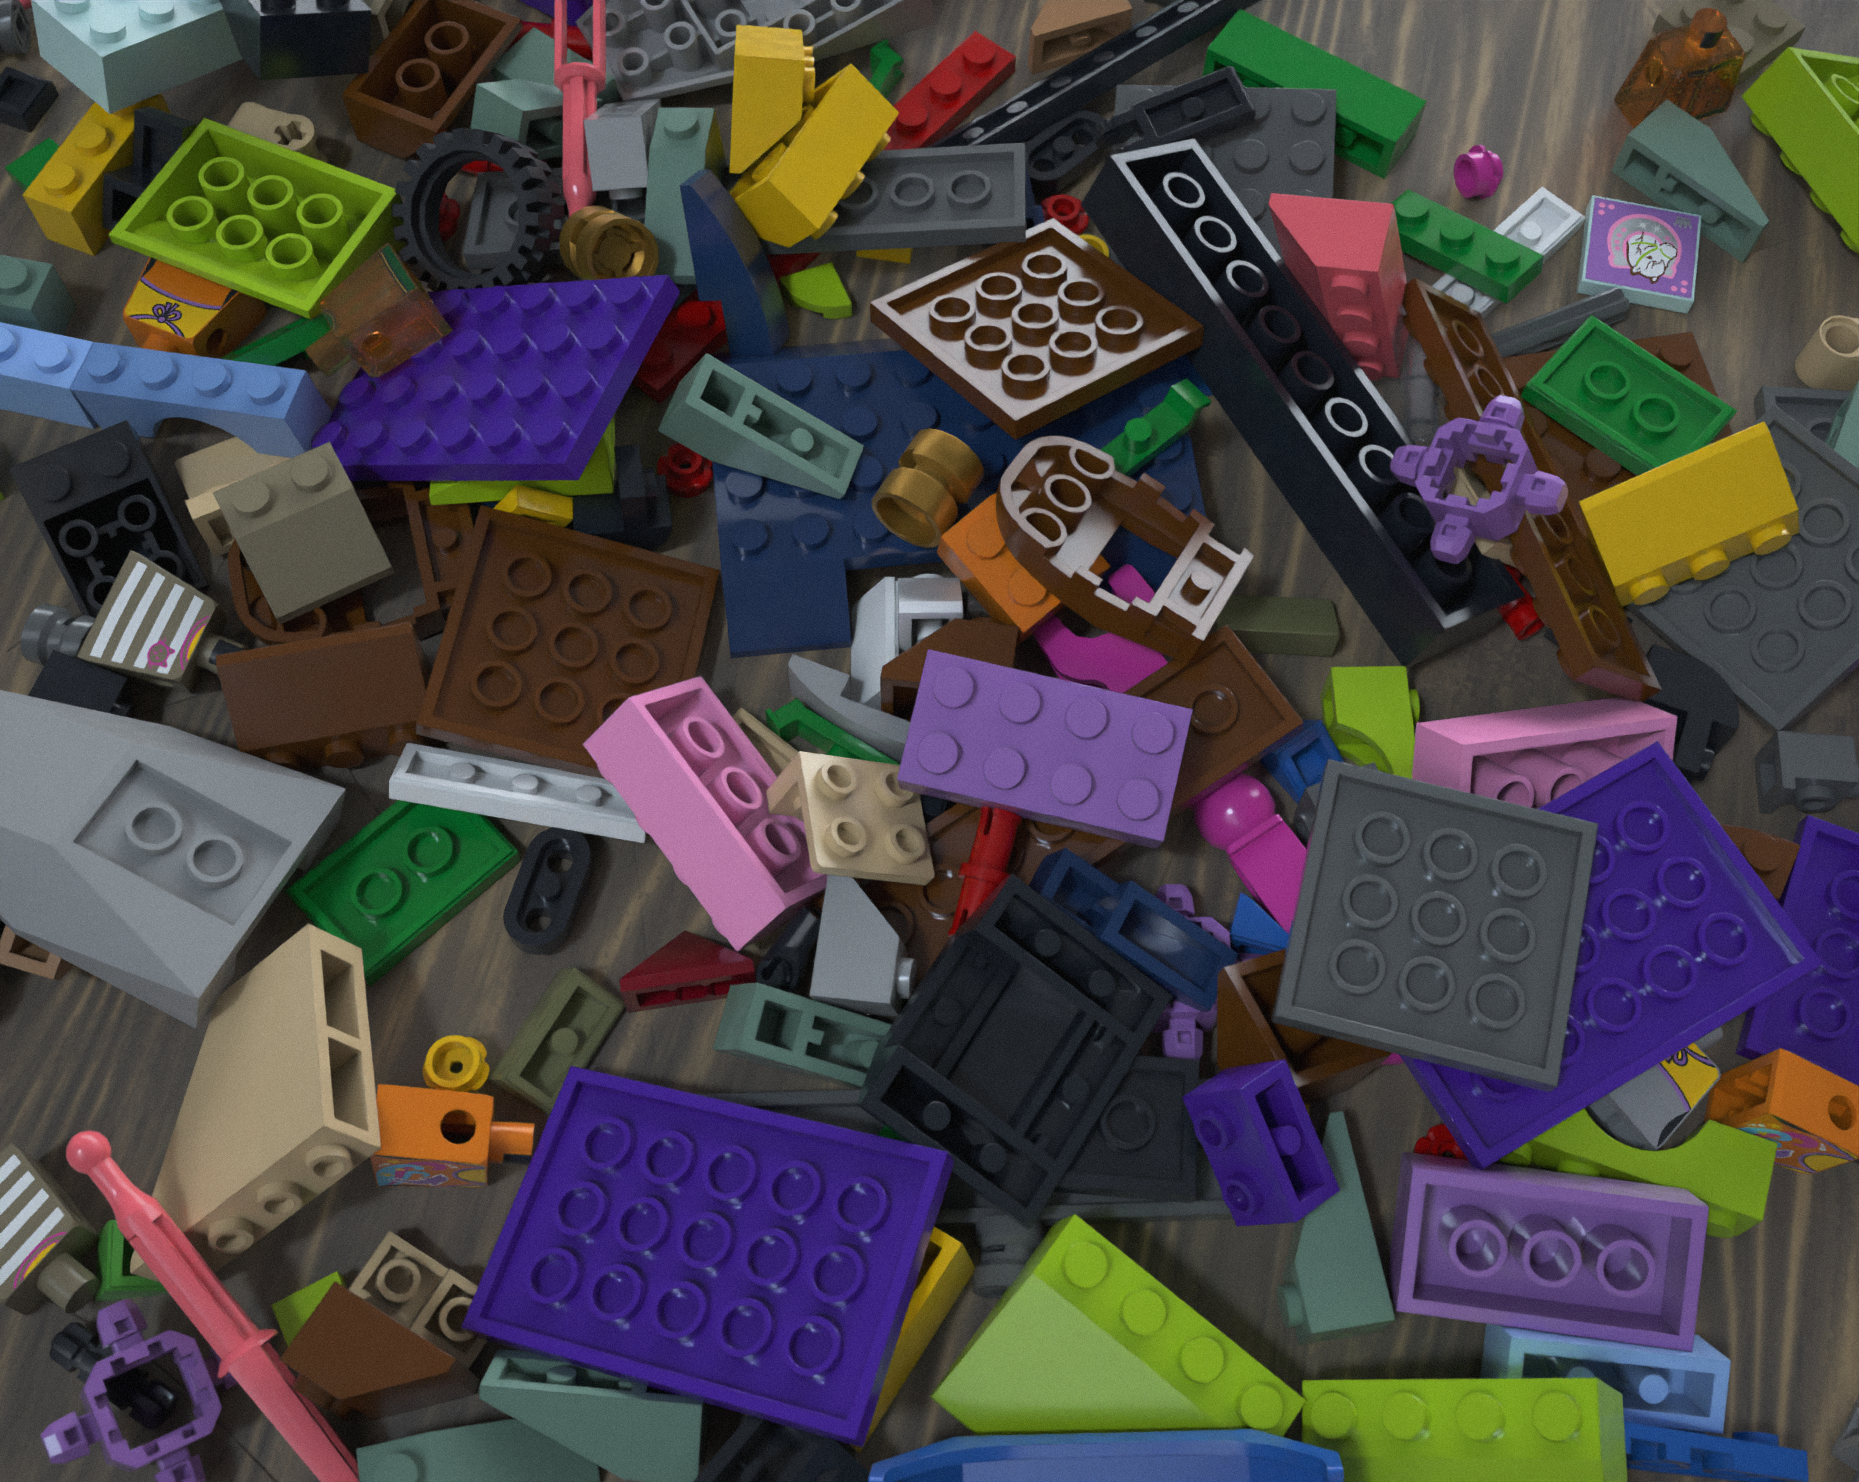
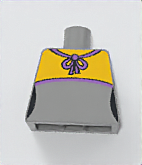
M1717 1028L1589 1105L1585 1110L1603 1131L1613 1139L1633 1148L1656 1151L1665 1144L1720 1079L1721 1073L1719 1068L1705 1052L1723 1039L1722 1028Z

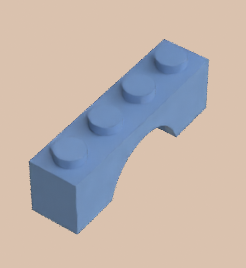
M98 342L93 343L70 388L102 430L127 420L139 436L155 438L163 419L172 417L188 418L205 422L227 431L245 442L257 453L288 458L296 457L314 449L311 446L312 437L318 429L329 422L332 415L331 410L306 370Z

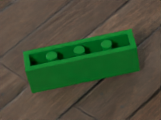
M1241 9L1235 13L1207 48L1202 74L1203 77L1231 65V67H1234L1244 87L1336 89L1334 154L1384 180L1415 139L1427 102L1407 90L1383 80Z

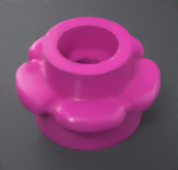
M1483 145L1473 146L1470 148L1469 153L1458 156L1454 164L1456 187L1466 198L1479 196L1481 199H1485L1486 197L1493 196L1503 178V165L1500 158L1495 153H1492V151H1486Z

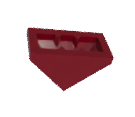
M686 930L619 979L620 992L628 1013L725 999L728 996L730 985L757 983L753 959Z

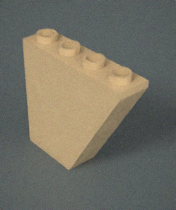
M310 924L303 927L217 997L152 1197L156 1198L214 1273L381 1149L362 949ZM134 1249L130 1261V1273L160 1282Z

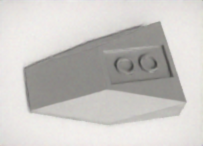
M606 0V72L615 77L617 92L623 102L661 99L733 82L736 25L802 30L803 46L813 47L812 57H814L815 62L936 24L932 0ZM592 5L576 21V24L593 51Z
M0 690V919L14 934L197 1029L215 1004L217 997L222 994L235 975L236 954L296 868L298 867L306 872L340 824L346 788L170 726Z

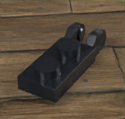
M1230 65L1130 105V110L1100 122L1092 130L1091 136L1096 147L1106 149L1114 144L1118 145L1126 142L1137 131L1140 139L1128 143L1122 148L1119 147L1117 150H1113L1111 154H1108L1109 156L1194 138L1199 144L1254 122L1256 110L1234 67Z

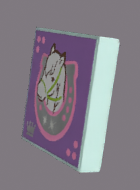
M1592 195L1586 208L1576 293L1593 296L1611 288L1622 289L1625 298L1629 299L1630 303L1687 314L1694 302L1702 216Z

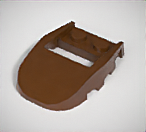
M1044 436L1030 441L1005 470L996 493V518L1002 538L1009 551L1044 588L1095 627L1188 663L1204 641L1254 555L1245 548L1238 555L1210 537L1208 534L1215 524L1194 508L1186 516L1160 496L1166 486L1146 473H1143L1137 482L1116 471L1113 456L1070 437ZM1120 525L1149 544L1178 558L1149 603L1138 597H1135L1131 604L1100 588L1099 585L1103 579L1089 571Z
M387 481L388 486L355 490L373 529L406 519L410 521L426 603L413 607L414 614L385 624H381L379 620L368 623L362 588L279 625L241 549L234 539L228 556V570L237 615L250 632L268 646L412 622L419 640L437 633L445 628L475 526L470 503L431 505L429 498L430 486L417 487L415 481Z

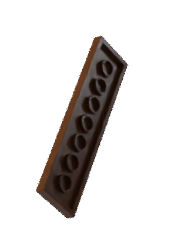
M1414 277L1405 287L1402 305L1406 315L1403 316V322L1408 332L1420 342L1427 357L1423 361L1425 371L1433 382L1441 388L1447 404L1444 405V412L1448 420L1452 421L1460 417L1479 421L1488 403L1496 396L1502 395L1516 398L1521 402L1524 411V421L1520 433L1530 450L1537 469L1559 477L1481 313ZM1479 454L1476 462L1467 460L1473 472L1484 481L1490 497L1493 491H1502L1503 486L1500 481L1507 465L1488 462L1484 454ZM1569 496L1562 511L1556 514L1528 513L1526 509L1518 530L1508 535L1513 545L1509 552L1513 563L1529 579L1536 597L1533 599V607L1537 615L1546 626L1552 629L1560 649L1556 654L1564 672L1575 682H1582L1605 690L1610 694H1616L1636 702H1644L1648 697H1652L1662 691Z
M1228 624L1206 637L1188 663L1175 658L1123 693L1193 709L1168 821L1303 731L1304 727L1303 720ZM957 803L925 825L935 873L934 878L927 885L852 877L900 937L909 951L908 958L916 959L917 975L915 989L950 938L947 935L949 928L952 926L963 884V879L959 878L958 874L961 863L969 862L981 816V808ZM1022 818L1021 824L1018 826L1006 873L1013 874L1026 885H1029L1043 858L1065 847L1098 869L1130 848L1134 843ZM825 892L809 903L822 910ZM866 1014L869 1018L875 1019L878 1016H880L875 1014Z

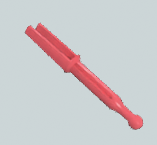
M554 0V85L563 93V198L568 207L569 217L586 206H593L597 198V191L592 189L583 120L597 111V95L605 89L606 0H593V65L583 62L567 64V0Z
M89 1130L79 1132L72 1137L66 1148V1158L70 1167L78 1173L87 1174L109 1202L120 1232L222 1360L219 1363L217 1377L221 1380L230 1373L320 1482H360L357 1458L318 1406L291 1387L296 1377L289 1367L279 1360L281 1358L269 1342L278 1334L276 1329L262 1328L259 1330L156 1198L138 1189L111 1158V1146L104 1135L100 1132Z

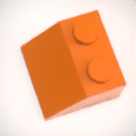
M996 493L989 496L940 537L937 554L987 613L1005 625L1018 626L1016 646L1066 606L1034 579L1009 551L1002 538L996 518ZM1100 554L1089 571L1100 577L1111 566Z

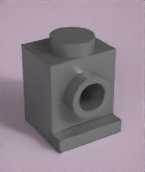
M1776 731L1754 757L1759 814L1772 815L1781 804L1795 805L1796 809L1804 812H1821L1834 808L1844 797H1859V761L1856 760L1854 737Z

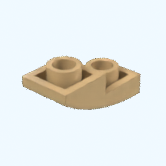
M391 1231L386 1233L348 1288L351 1292L457 1359L468 1370L488 1341L475 1337L461 1328L478 1286L454 1270L447 1269Z

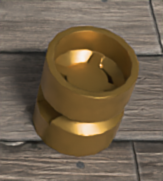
M586 206L574 212L564 223L559 237L560 255L565 266L574 275L583 280L654 276L659 263L658 245L653 233L643 223L603 206Z
M931 428L920 430L898 460V468L893 469L872 498V509L879 521L900 539L924 548L936 547L939 544L940 537L950 529L958 517V507L956 504L968 502L984 478V468L979 457L957 437Z

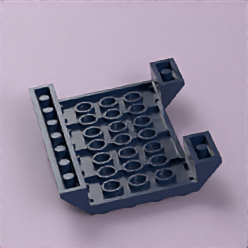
M891 338L781 347L774 355L730 356V352L709 354L864 446L846 493L840 499L712 461L721 573L731 658L851 647L845 571L944 562L937 554L938 545L936 547L924 548L900 539L879 521L872 509V498L893 469L898 468V460L920 430L931 428L957 437L979 457L984 468V478L968 502L956 504L958 507V517L951 527H953L989 496L997 493L999 482L1005 470L1030 441L1044 436H1064L1085 442L1099 450L1124 432L1125 425L1129 420L1142 418L1164 401L1170 387L1179 382L1175 359L1015 440ZM1188 431L1129 478L1138 482L1143 473H1146L1166 486L1160 496L1186 516L1194 508L1206 517ZM1120 525L1100 553L1111 567L1100 576L1103 580L1099 587L1113 594L1112 587L1108 583V577L1122 566L1129 564L1137 570L1156 593L1178 558L1149 544Z

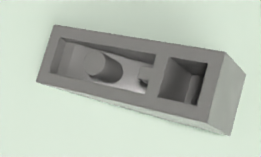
M661 99L606 103L583 120L593 191L608 190L609 199L615 200L643 196L642 187H647L649 148L658 110L661 108Z

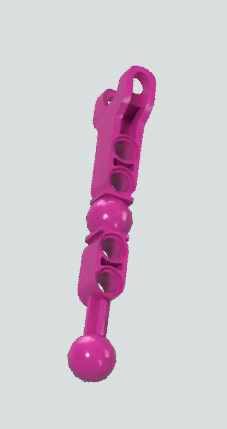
M1126 564L1108 577V583L1112 587L1113 595L1130 604L1135 597L1149 603L1155 595V592L1132 565ZM1054 616L1032 633L1038 648L1058 679L1118 693H1124L1168 663L1163 653L1110 632L1095 638L1078 637ZM1242 771L1189 808L1191 811H1194V821L1200 835L1213 847L1226 852L1228 862L1258 905L1289 934L1307 850L1279 814L1275 815V802L1269 790L1256 778L1243 774ZM1392 1053L1380 1065H1399L1404 1062L1399 1054Z

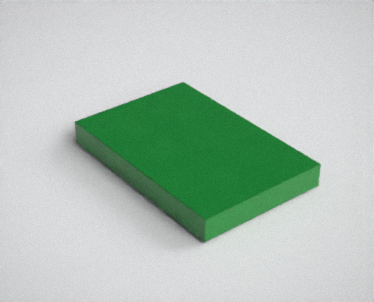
M1592 315L1588 317L1526 384L1521 394V398L1637 476L1712 444L1728 426L1737 412L1736 409Z
M397 800L285 890V892L317 928L362 949L364 979L371 987L522 861L515 847L484 815Z

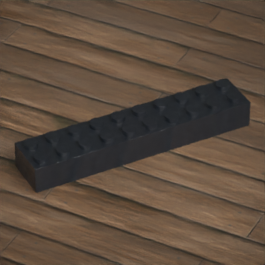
M1195 138L1110 155L1083 199L1081 206L1129 273L1204 325L1202 346L1185 355L1400 664L1409 667L1484 635L1526 595L1500 559H1492L1482 555L1475 542L1468 555L1457 564L1435 558L1431 551L1430 541L1436 523L1418 488L1400 482L1390 470V463L1396 449L1406 445H1416V443Z

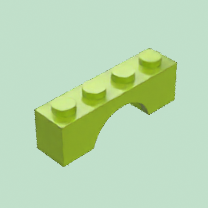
M1406 666L1331 667L1320 693L1323 724L1340 755L1353 761L1359 767L1374 762L1380 772L1412 779L1415 745L1414 726H1416L1419 720L1420 704L1417 690L1409 689Z
M1584 1108L1498 1161L1513 1166L1525 1167L1531 1163L1555 1172L1685 1188L1709 1206L1706 1235L1718 1238H1732L1763 1221L1778 1143L1709 1119L1688 1135L1678 1147L1660 1151L1641 1150L1627 1146L1610 1137L1597 1126Z

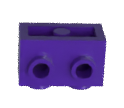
M1285 1059L1226 1068L1182 1097L1193 1122L1195 1134L1204 1148L1221 1188L1223 1200L1229 1208L1236 1226L1296 1223L1340 1191Z

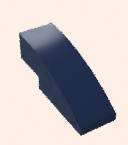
M699 170L680 185L699 301L721 300L730 356L774 355L791 335L783 299L771 265L753 228L733 197L711 170Z
M1066 847L1045 856L1028 885L1172 995L1171 999L1201 1012L1210 1011L1217 998V974L1224 967L1233 965L1238 956V953L1132 880L1118 884Z

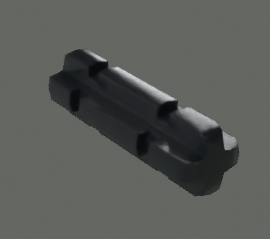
M71 1322L61 1332H58L51 1341L52 1347L49 1353L50 1358L68 1372H75L76 1369H79L80 1373L77 1378L83 1383L86 1382L96 1362L114 1354L111 1346L103 1349L101 1342L99 1345L95 1342L99 1336L80 1322ZM141 1366L121 1374L104 1384L107 1390L106 1397L108 1401L120 1410H125L128 1406L131 1407L132 1410L128 1416L148 1430L158 1429L165 1420L171 1417L176 1409L177 1392L157 1378L152 1379L151 1382L147 1381L151 1373Z

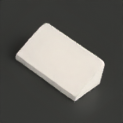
M895 577L883 578L853 605L851 610V700L880 711V676L882 666L899 656L898 581H895Z

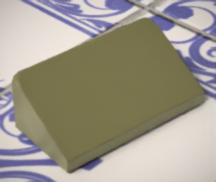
M1231 594L1211 627L1212 634L1228 624L1250 653L1332 657L1339 640V627L1333 603L1330 599Z
M575 967L559 970L489 1074L488 1080L550 1116L570 1066L586 1068L626 1006L625 1003Z

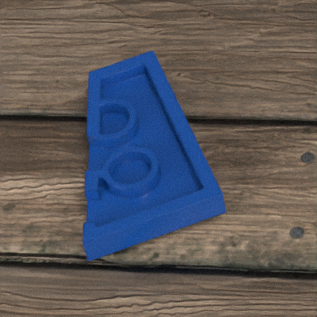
M1624 1421L1626 1465L1628 1470L1732 1482H1809L1807 1451L1779 1447L1778 1435L1761 1432H1733L1732 1439L1706 1435V1432L1656 1427Z

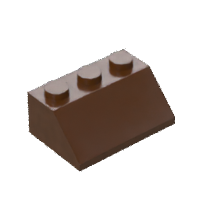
M415 0L369 59V73L357 74L342 93L357 141L402 159L415 153L423 143H434L433 136L446 131L476 91V85L482 83L523 28L522 19L473 0Z
M412 622L216 655L218 675L238 749L241 752L301 772L325 766L350 768L361 764L365 759L387 755L401 757L407 743L429 747L445 745L442 740L416 734V725L432 668Z

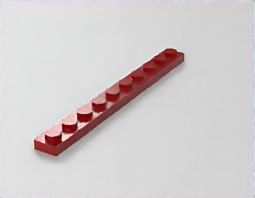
M974 31L893 106L899 114L886 131L891 139L884 150L926 148L948 135L1015 72L1016 56L977 31ZM822 252L766 255L779 291H781L779 278L803 271ZM696 286L670 310L631 383L661 404L676 390L679 382L706 353H715L728 341L721 300L699 301Z

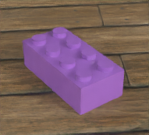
M928 649L897 782L901 790L979 808L986 806L992 808V811H994V808L1015 813L1022 818L1157 849L1164 842L1193 709Z
M1402 1152L1387 1278L1389 1296L1396 1311L1692 1352L1709 1206L1685 1188L1501 1164H1491L1481 1170L1471 1165L1469 1160Z

